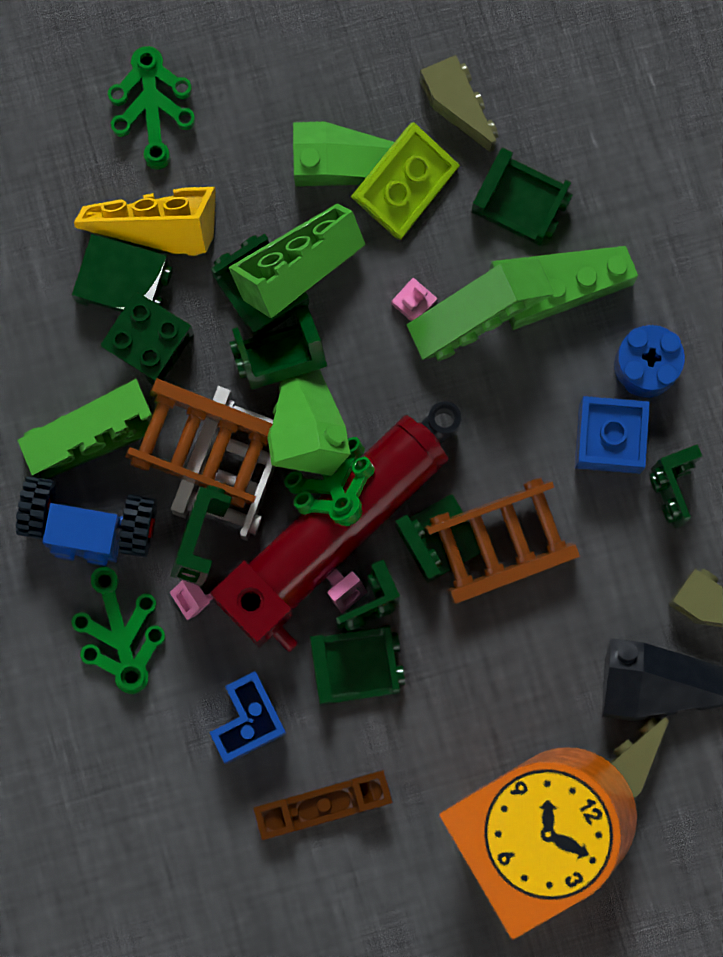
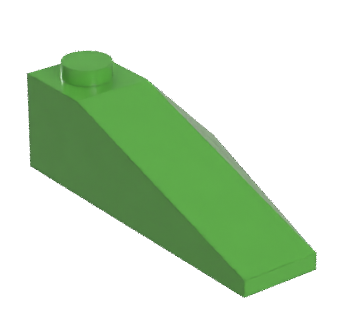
M293 122L295 186L360 185L394 142L328 122Z
M320 369L280 381V394L273 411L275 415L273 425L269 429L267 437L271 465L332 476L350 455L346 426Z

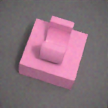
M412 278L391 301V304L412 321L431 309L438 298L415 278Z
M335 569L326 577L332 586L327 594L341 613L345 612L368 593L361 580L353 571L344 578Z
M184 580L170 592L187 620L198 615L212 600L210 593L205 595L199 585Z

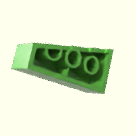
M337 203L231 265L229 270L243 301L268 317L273 318L366 244L353 211Z
M626 246L491 261L489 269L490 271L502 263L538 258L554 291V295L508 319L512 330L633 286L638 277Z
M538 258L502 263L406 325L422 360L436 357L437 361H441L454 355V349L459 346L463 347L479 339V335L499 327L508 319L554 295V291Z
M135 379L43 427H36L24 433V437L17 441L31 475L36 478L48 479L144 438L152 418V413L138 381Z

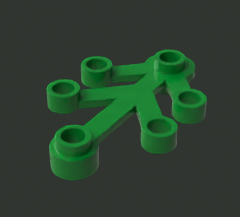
M143 46L138 48L131 57L133 69L120 84H114L108 90L110 102L115 106H122L128 100V93L141 79L143 81V91L123 115H117L112 119L111 128L116 136H127L131 131L132 124L146 110L149 144L144 149V159L151 169L161 170L169 164L170 152L168 147L162 143L159 108L173 118L177 126L182 130H189L195 125V115L192 110L180 108L156 89L155 77L172 88L173 94L178 99L188 98L192 93V86L187 78H178L163 66V57L156 48ZM145 57L153 59L149 65H143L141 61ZM180 84L188 86V89L183 93L176 90ZM122 91L124 95L121 99H114L112 97L113 93ZM183 115L191 117L188 123H181L179 119ZM118 122H125L127 124L124 130H117L115 126ZM154 149L162 151V155L158 158H154L150 154Z
M357 437L348 438L350 455L332 476L321 474L324 480L306 479L299 471H294L287 475L284 484L292 494H298L293 504L300 514H329L335 523L342 526H350L360 519L362 503L358 497L368 478L373 475L375 468L367 457H361L365 447ZM351 471H353L355 477L345 493L343 487ZM311 493L331 494L333 500H315Z
M100 567L92 573L91 585L95 591L102 594L112 631L92 621V618L84 612L75 614L71 624L77 632L88 633L117 649L121 663L102 655L100 649L93 644L84 646L80 652V657L84 663L97 665L115 675L116 685L124 693L137 694L148 684L149 674L146 665L156 647L165 642V631L156 625L149 627L145 632L146 641L135 659L133 658L130 646L147 615L156 610L157 602L150 594L140 595L136 600V609L125 626L115 593L119 584L118 576L111 568ZM103 576H109L112 580L110 586L106 588L100 586V579ZM145 598H149L153 602L152 607L148 610H143L140 606L141 601ZM80 617L88 619V625L84 629H80L76 625V621ZM153 630L161 632L162 636L158 642H152L149 638ZM88 649H95L97 652V657L93 661H88L85 658V653ZM131 671H135L138 674V680L133 684H129L126 681V675Z

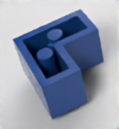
M256 671L225 686L240 717L209 732L225 764L286 735V731Z

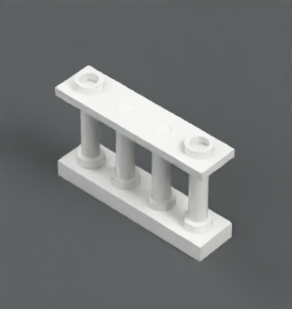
M220 386L217 387L213 398L214 401L273 424L274 419L236 406L235 402L231 400V390ZM208 418L205 419L186 469L202 475L220 429L217 427L218 422ZM230 438L226 451L245 457L249 445ZM261 450L257 461L266 465L260 482L250 481L246 490L247 493L256 496L248 513L245 514L228 508L225 516L220 517L206 512V514L241 526L240 537L248 541L250 533L256 535L262 516L257 514L276 467L271 465L270 453ZM218 469L215 480L233 487L237 475ZM182 479L171 507L173 514L186 518L197 495L198 485Z

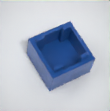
M583 396L578 409L574 468L640 474L646 467L650 402Z

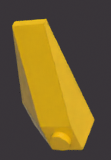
M215 187L174 189L173 196L157 199L154 198V193L143 195V199L127 204L125 200L119 199L83 206L74 221V225L77 229L174 254L200 255L207 252L214 237Z

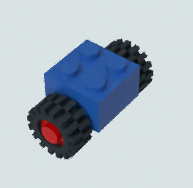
M30 476L25 478V482L22 485L23 490L20 492V501H18V512L16 513L17 521L15 528L18 536L43 540L42 543L50 550V553L55 554V558L74 561L75 556H80L88 560L87 563L106 567L108 561L116 563L118 552L147 557L156 522V498L135 494L128 495L123 516L119 518L117 514L55 504L56 482L54 480Z

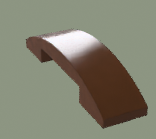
M381 770L331 786L253 807L263 841L392 804L393 801L385 772Z

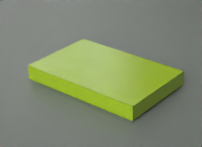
M412 122L364 179L351 198L397 240H401L460 165L415 122Z

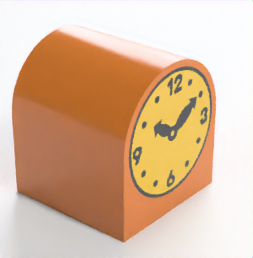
M570 747L550 749L535 755L467 795L439 814L512 940L587 898L600 888L629 851L637 826L634 796L627 781L618 769L609 761L593 752Z

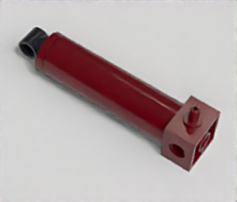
M438 402L432 406L429 415L421 423L416 422L408 415H404L361 456L367 457L371 461L375 471L368 478L358 497L362 503V515L356 523L350 526H342L335 523L329 514H300L249 564L244 560L210 592L213 601L258 648L273 637L288 652H291L298 645V642L283 628L293 616L292 610L448 461V457L441 448V444L446 439L455 436L459 430L462 417L458 407L452 402ZM443 413L448 414L453 419V424L447 428L440 427L435 422V417ZM351 471L343 487L345 493L355 477L353 471ZM321 494L316 500H333L331 494ZM248 599H258L261 604L257 610L250 612L243 609L244 603Z

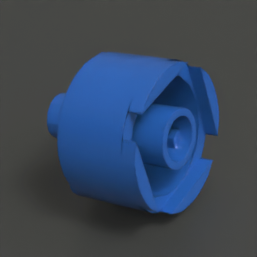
M645 325L631 330L622 341L615 355L614 371L616 377L625 389L633 395L649 398L662 394L675 383L683 370L685 353L681 340L676 333L657 325ZM646 356L651 357L652 361L655 362L652 367L647 366L648 362L644 360Z

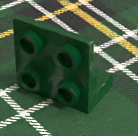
M135 292L102 341L101 347L143 373L147 381L153 385L156 378L164 381L194 333L190 324L142 294Z
M698 444L661 457L652 466V474H649L654 491L661 493L665 503L661 505L665 520L668 524L673 523L675 529L682 527L691 519L676 479L690 474L691 470L696 468L695 464L703 457Z
M452 494L411 517L405 515L395 521L396 530L427 584L452 570L438 532L429 535L426 534L424 527L431 525L429 519L446 512L449 513L450 517L463 513ZM468 520L450 527L463 563L481 554Z
M384 559L372 564L371 574L368 575V582L374 596L382 597L335 618L338 630L346 628L348 633L364 626L365 619L374 614L380 619L396 611V605L400 602V594Z

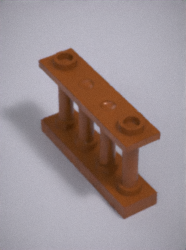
M156 378L149 395L155 397L154 402L157 405L140 449L136 450L129 447L125 457L132 459L130 465L144 471H149L150 467L203 488H206L208 485L222 488L226 491V495L232 497L230 504L243 508L245 504H253L256 496L247 493L246 490L263 446L268 444L267 437L269 429L273 424ZM175 405L186 409L188 418L172 460L167 462L152 456L169 409H173ZM208 418L218 422L217 427L220 429L204 471L200 475L183 468L200 422ZM239 430L249 434L248 439L251 442L235 484L231 487L216 481L215 477L232 433L236 434V431Z
M542 477L523 483L524 490L452 517L446 512L429 519L431 525L424 527L425 532L429 535L438 532L455 577L453 581L454 587L447 589L451 602L457 604L580 557L576 544H566L565 540H561L544 495V491L555 488L553 481L543 482ZM528 497L532 498L549 544L546 546L547 552L535 556L534 551L530 552L512 504ZM499 508L517 553L516 563L505 568L503 563L498 562L481 516ZM467 520L470 522L486 565V569H484L485 575L473 579L472 575L467 574L450 528Z

